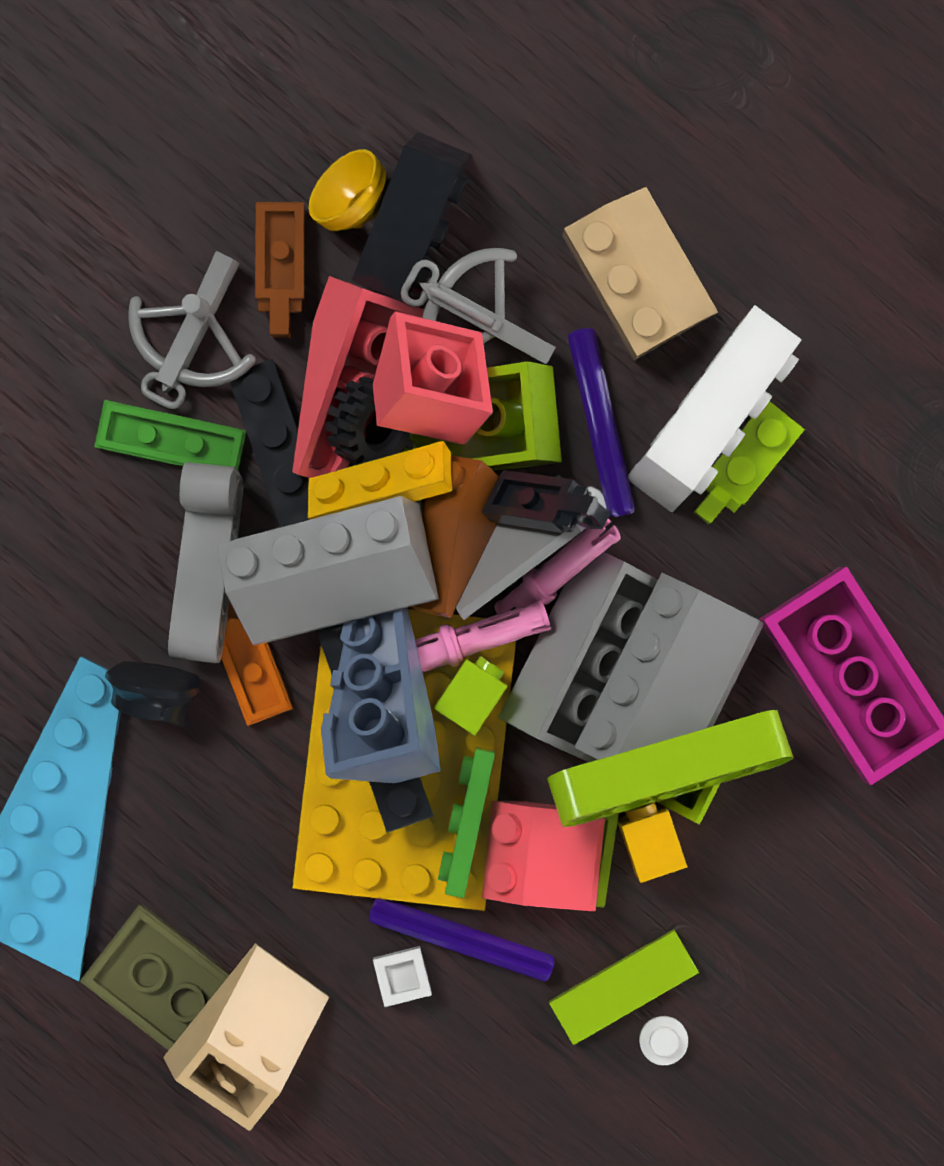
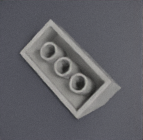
M403 496L216 544L225 593L252 645H260L439 600L420 504Z
M605 552L564 585L548 617L551 630L540 633L498 718L545 743L587 762L597 760L574 747L658 580Z
M661 573L574 748L599 760L714 726L764 623L686 583Z

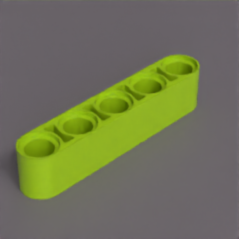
M769 710L571 767L549 776L547 780L562 827H572L768 770L789 762L793 759V754L778 710Z

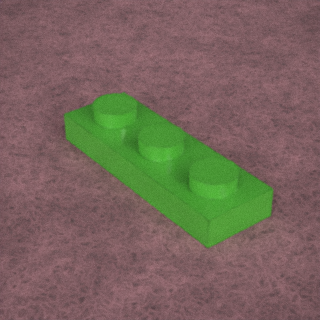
M476 746L473 757L464 755L458 784L467 786L463 805L453 804L448 832L457 834L453 853L443 851L437 879L446 882V895L460 898L465 897L495 750Z

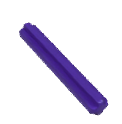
M593 328L578 329L568 334L570 350L606 509L611 512L609 517H620L631 514L635 510L596 332Z
M376 898L369 914V921L372 924L541 981H548L555 964V959L550 954L387 899Z

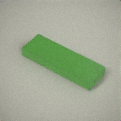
M104 400L94 447L183 466L185 462L236 467L239 472L247 431Z

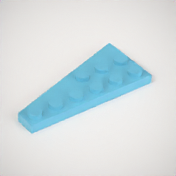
M80 656L0 814V942L77 981L82 979L86 938L89 932L93 890L96 885L106 816L107 795L111 783L115 741L118 735L121 712L111 704L113 688L105 678L106 672L110 669L84 656Z

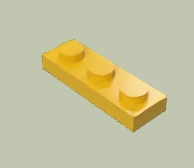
M444 441L309 478L308 519L323 517L399 496L412 501H419L451 492V451Z

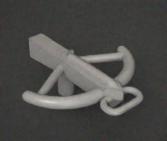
M488 248L472 252L450 266L439 282H437L439 278L437 265L429 260H421L413 266L401 289V297L409 306L420 307L429 299L422 316L424 319L436 321L439 310L443 307L485 330L482 333L483 344L496 336L547 364L556 348L505 319L504 261L514 262L517 259V253L514 250ZM489 261H495V313L451 290L458 278L467 270ZM427 267L432 271V277L427 282L419 283L423 289L420 294L421 297L414 300L409 297L408 291L420 269Z
M216 251L197 294L186 295L182 300L181 306L141 309V298L138 296L131 298L128 319L132 339L143 358L159 371L148 373L142 380L141 391L147 398L166 408L175 409L182 405L186 396L185 389L180 383L196 387L223 385L239 378L255 364L256 357L253 354H247L243 359L240 358L214 316L240 264L236 260ZM186 315L166 358H164L148 342L143 331L141 318ZM210 326L234 366L227 370L210 374L190 371L188 367ZM152 379L162 382V392L164 393L169 392L173 388L176 389L179 393L176 401L171 402L151 392L148 389L149 382Z

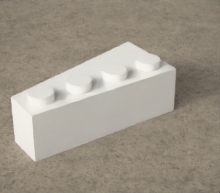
M754 305L709 364L705 374L700 377L681 402L678 411L650 445L651 448L628 474L629 482L670 512H673L693 490L701 495L718 473L711 466L720 453L729 457L744 437L745 433L739 427L747 415L755 420L772 398V395L765 391L774 378L783 382L799 359L792 353L802 339Z

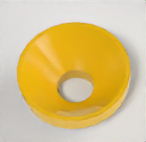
M366 149L355 150L340 157L317 181L309 199L308 209L310 216L319 225L330 231L362 228L366 222L376 218L386 190V170L384 165L371 151Z

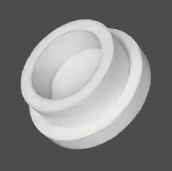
M658 1016L652 1018L644 1025L640 1033L639 1042L641 1050L648 1060L658 1065H670L679 1061L685 1054L688 1047V1035L684 1026L675 1018Z

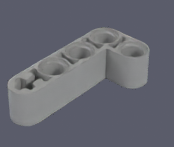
M185 462L181 473L179 495L180 504L185 509L169 630L168 654L173 659L220 663L230 600L225 593L216 544L238 539L243 501V478L236 467Z

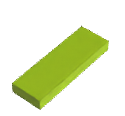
M673 929L549 1000V1004L570 1041L575 1045L699 972Z

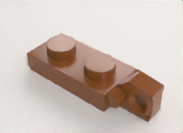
M256 202L255 299L258 301V312H270L269 334L271 338H291V313H302V301H305V202Z

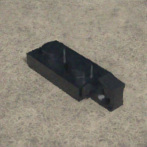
M503 470L481 513L491 522L560 533L565 531L568 533L573 532L576 524L586 529H603L611 512L605 509L595 496H591L592 493L587 488L581 487L573 479Z

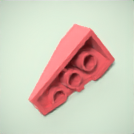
M331 276L328 277L312 326L293 473L313 478L347 468L350 461L338 456L334 452L336 448L331 446L327 439L333 433L326 430V422L334 421L335 418L328 414L329 407L331 405L338 408L340 402L334 397L339 391L348 394L346 384L349 382L359 383L360 377H369L371 379L375 377L390 317L396 311L422 318L423 308L412 307L392 297ZM375 410L371 413L365 424V439L367 438L366 427L376 414Z

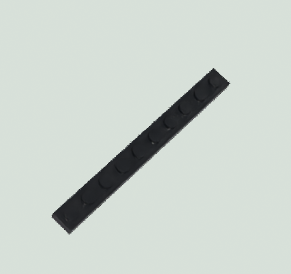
M273 359L253 365L245 374L231 381L230 385L281 528L309 520V478L292 472L298 428ZM343 624L316 630L331 674H333V670H338L343 648V642L340 639ZM421 777L398 783L369 782L387 833L434 817Z

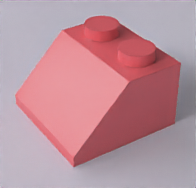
M395 311L390 317L373 381L377 426L465 445L493 413L482 332Z
M492 801L482 898L523 906L596 911L605 817L572 827H562L555 805L529 801Z

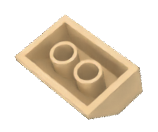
M647 187L612 201L564 228L562 237L634 361L718 313Z

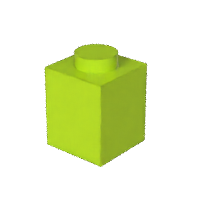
M482 656L478 658L476 663L466 658L435 704L434 709L475 736L508 687L507 684L500 680L504 671Z

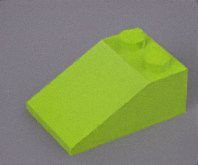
M527 361L487 368L493 413L465 445L413 433L409 437V440L416 442L413 449L444 441L452 456L482 460L493 471L560 463L562 459L553 366ZM404 447V452L410 450Z

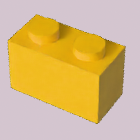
M655 803L625 811L626 815L618 818V825L634 873L640 883L687 868L669 810L661 804L655 805Z

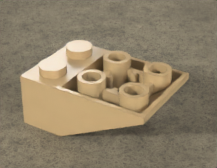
M255 943L163 1058L175 1081L250 1131L281 1093L329 996Z

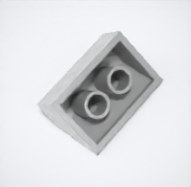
M498 523L456 607L463 620L585 528L576 524L573 532L567 533L564 531L560 533Z

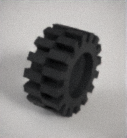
M360 377L359 383L351 381L346 384L349 393L346 394L339 391L334 397L340 402L338 408L330 405L328 414L335 417L334 421L326 422V430L333 433L332 436L327 438L329 444L336 448L334 452L338 456L356 465L401 453L404 447L412 450L416 443L409 440L411 433L381 426L373 437L365 441V424L371 413L375 410L373 394L374 377L373 379Z

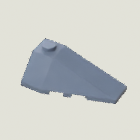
M408 607L343 623L340 636L343 642L338 670H333L330 684L334 689L329 714L324 713L321 726L326 775L332 779L398 783L440 772L435 725Z

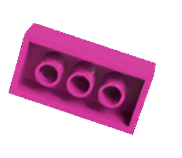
M838 567L758 619L764 623V630L862 782L870 786L944 739V717L847 567Z

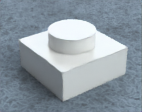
M420 946L373 957L384 1007L432 995Z

